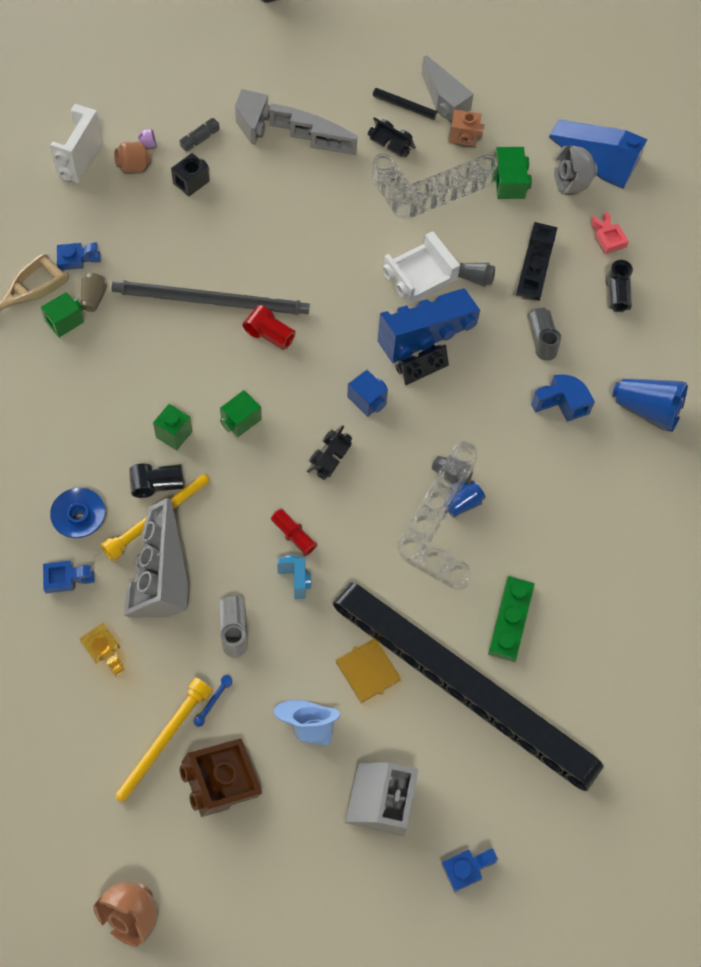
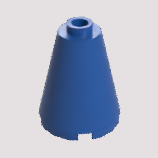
M622 379L621 383L617 382L615 384L612 396L616 398V403L666 431L673 432L680 419L678 416L680 410L683 409L688 385L683 381Z

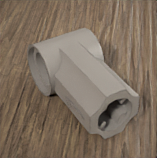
M228 596L220 600V637L224 652L230 657H239L246 652L248 647L244 598ZM231 637L241 638L237 643L227 642Z

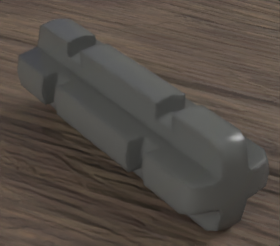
M210 118L205 122L206 125L201 124L188 133L189 136L185 135L179 140L181 148L189 151L194 145L209 137L210 133L213 134L218 131V121Z

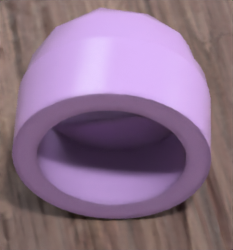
M153 129L144 130L139 134V142L143 143L146 149L157 147Z

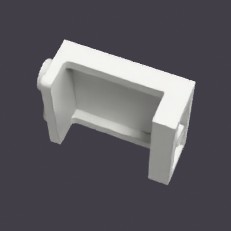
M74 104L71 109L75 127L73 133L65 145L52 142L50 149L57 176L66 181L80 183L102 146L103 140L97 110Z
M433 231L425 235L424 244L394 259L389 254L385 255L382 266L385 278L392 281L398 295L404 297L408 304L456 281L460 269V264Z

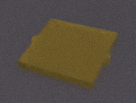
M376 638L360 647H353V651L335 661L360 703L377 694L382 695L384 690L401 681L399 674Z

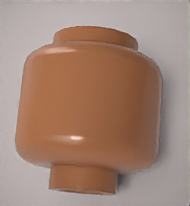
M122 142L118 148H115V165L123 173H142L151 162L150 151L146 150L141 142Z

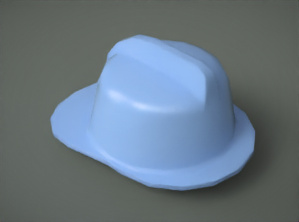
M290 700L278 704L274 708V715L279 720L291 724L296 737L301 742L329 745L332 741L334 722L340 717V711L303 700Z

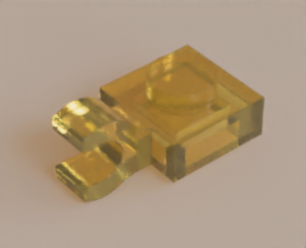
M104 623L79 639L96 664L104 660L115 676L125 670L122 662L114 653L120 649L119 643Z

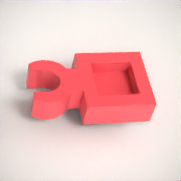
M607 212L603 214V222L599 221L596 216H593L591 225L597 230L595 237L605 254L628 246L629 240L619 224L611 225V216Z

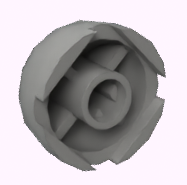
M563 146L559 150L556 160H560L559 167H555L554 171L557 189L564 191V194L580 193L587 189L597 175V164L591 153L585 148L578 146Z

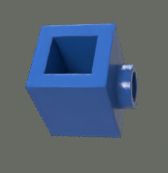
M368 370L348 383L347 397L367 417L374 412H380L386 406L388 388L384 381L379 378L377 379Z

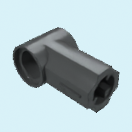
M545 307L537 308L529 314V321L536 342L535 353L540 359L549 361L557 356L561 334L555 328L551 311Z

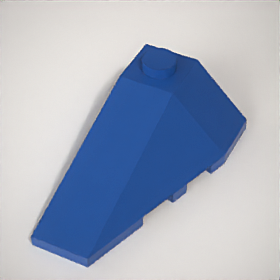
M560 119L549 136L561 148L563 146H578L588 150L597 164V176L603 181L624 189L640 161L648 140L627 130Z

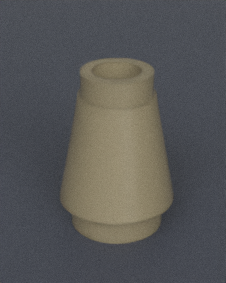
M86 273L85 277L81 279V305L84 311H95L106 287L104 283L105 278L97 273Z

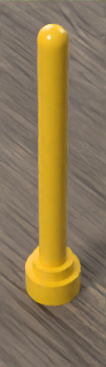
M203 474L170 498L173 510L208 484V475ZM146 517L119 538H108L100 544L102 551L112 562L123 555L122 552L125 550L126 545L142 534Z
M196 677L188 686L189 691L187 692L188 697L116 793V799L119 802L126 801L196 704H201L203 700L206 701L212 694V688Z

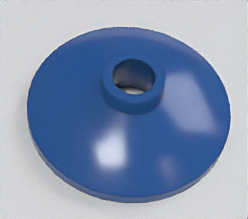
M73 488L61 493L54 500L50 509V519L53 527L61 535L69 538H83L93 534L99 529L105 518L103 500L97 493L86 488ZM78 514L84 515L81 519H75Z

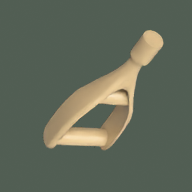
M41 254L17 274L8 292L0 301V310L13 304L35 300L47 295L68 280V274L62 272L49 259L47 254ZM41 266L54 277L48 283L31 291L26 290L21 285L27 277Z

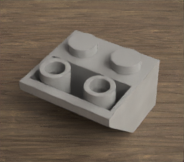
M389 762L358 763L345 823L405 836L418 769Z

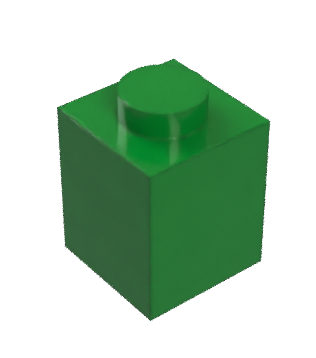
M67 292L40 307L45 322L58 338L84 323L81 313L84 309L81 303L76 298L72 299Z
M245 390L220 407L221 425L226 431H232L237 437L262 420L261 406Z
M168 404L153 422L156 438L176 451L193 432L190 416L171 404Z

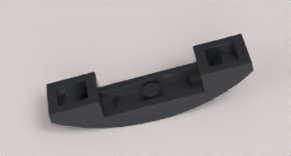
M534 222L516 295L540 301L558 227Z

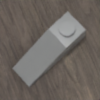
M424 56L421 74L436 111L452 123L454 109L468 112L471 110L474 94L430 57Z

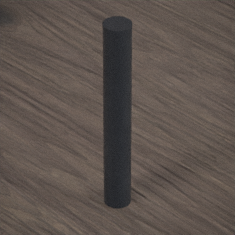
M375 88L373 91V96L433 120L437 117L438 111L379 88Z

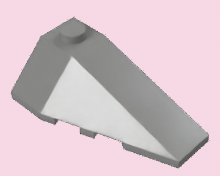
M166 498L149 507L141 535V540L144 541L143 549L140 556L135 557L133 564L138 566L134 581H129L126 589L124 616L170 617L187 610L188 580L172 501Z

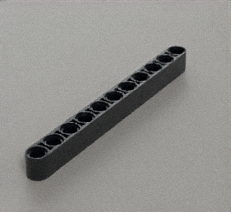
M350 582L332 603L342 616L578 789L588 791L604 768L603 763L596 756L360 585Z

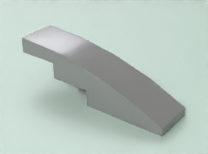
M271 103L269 110L270 126L289 129L290 137L311 140V148L356 155L357 135L317 115Z

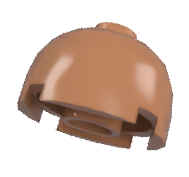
M117 883L108 888L93 906L94 914L103 926L108 922L110 926L115 928L110 934L121 942L133 947H138L140 943L143 944L155 928L158 918L157 906L152 898L153 893L143 884Z

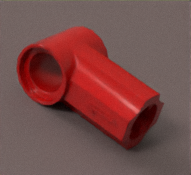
M258 305L242 323L244 330L250 336L257 339L262 337L282 350L287 349L295 337L296 331L275 319L274 314L263 305Z

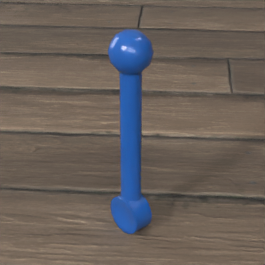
M225 675L221 678V685L202 713L194 718L193 723L195 726L201 727L204 725V718L225 688L232 685V678Z

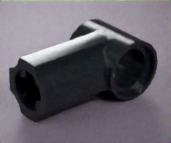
M622 259L613 262L606 277V285L609 290V308L614 310V312H624L632 307L631 275L633 268L628 261Z
M140 463L131 466L129 469L130 488L133 497L147 498L153 496L158 491L184 489L181 465L153 467L150 464Z

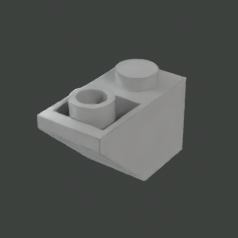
M241 89L235 104L236 123L250 143L256 145L258 137L263 136L265 119L270 117L269 110L271 105H268V95Z

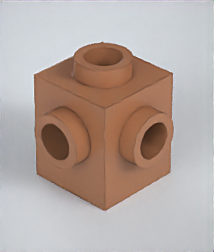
M454 109L449 143L476 147L477 138H482L485 124H480L482 114Z

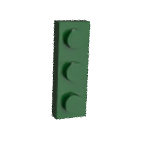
M508 576L488 655L512 662L516 661L535 583Z

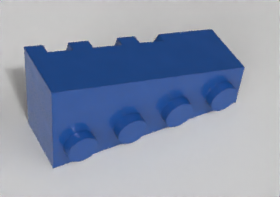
M463 288L439 295L434 302H430L428 299L419 301V304L411 309L406 305L399 307L398 312L394 314L385 311L380 313L377 341L393 364L399 360L411 357L412 354L420 350L424 351L437 342L449 340L463 330L468 331L478 323L480 309L466 289Z

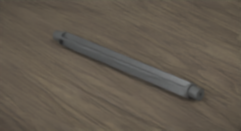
M126 280L112 282V292L121 293L122 295L148 296L255 309L258 305H263L270 311L299 315V313L309 314L310 303H302L300 300L271 299L267 297L128 282Z

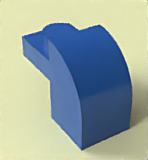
M560 374L553 377L550 387L543 386L535 391L531 406L536 413L558 405L568 422L589 415L595 401L587 386L580 379L571 375Z

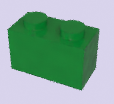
M496 147L493 165L497 199H525L527 189H531L532 177L527 173L529 170V157L525 156L524 147Z

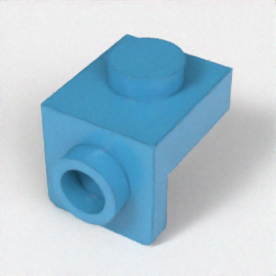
M296 555L278 558V574H294V599H305L306 589H311V573H305V558H299Z

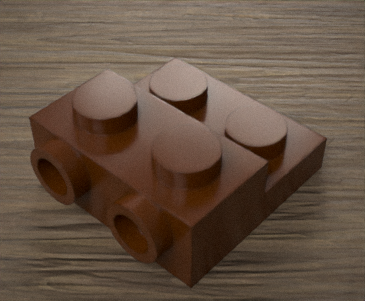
M242 738L189 752L182 760V765H180L181 779L184 783L189 782L192 790L189 796L191 807L194 811L199 810L201 817L228 810L234 804L257 798L262 794Z

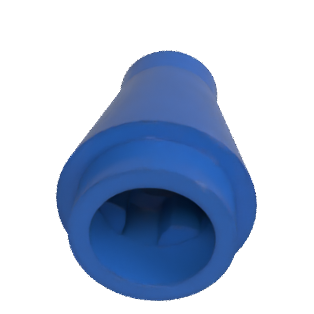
M476 482L465 483L445 505V508L455 518L459 514L482 505V501L486 496Z

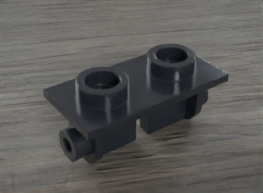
M375 117L373 118L376 126L375 128L371 127L367 135L370 136V140L383 147L390 140L391 142L387 149L400 157H407L411 150L409 146L413 149L416 148L412 139L413 136L405 130H396L393 124L385 119L381 121Z
M445 344L442 346L432 345L430 348L418 353L419 357L413 355L405 360H400L399 364L395 365L399 374L403 373L404 384H411L449 366L447 347Z
M343 425L335 431L331 429L322 440L325 445L321 450L317 449L310 457L309 462L311 465L306 472L309 473L315 469L318 471L317 476L325 480L327 477H331L340 463L333 457V454L342 459L352 445V437L347 433H341L344 429Z

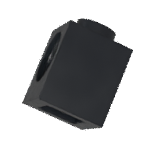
M190 153L171 168L173 184L188 197L210 181L208 164L204 159H199L193 153Z

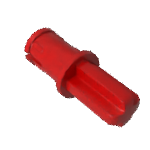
M283 509L276 510L273 513L271 521L286 535L285 539L287 541L291 540L304 556H308L315 550L318 544L304 532L303 526L300 523L297 524Z

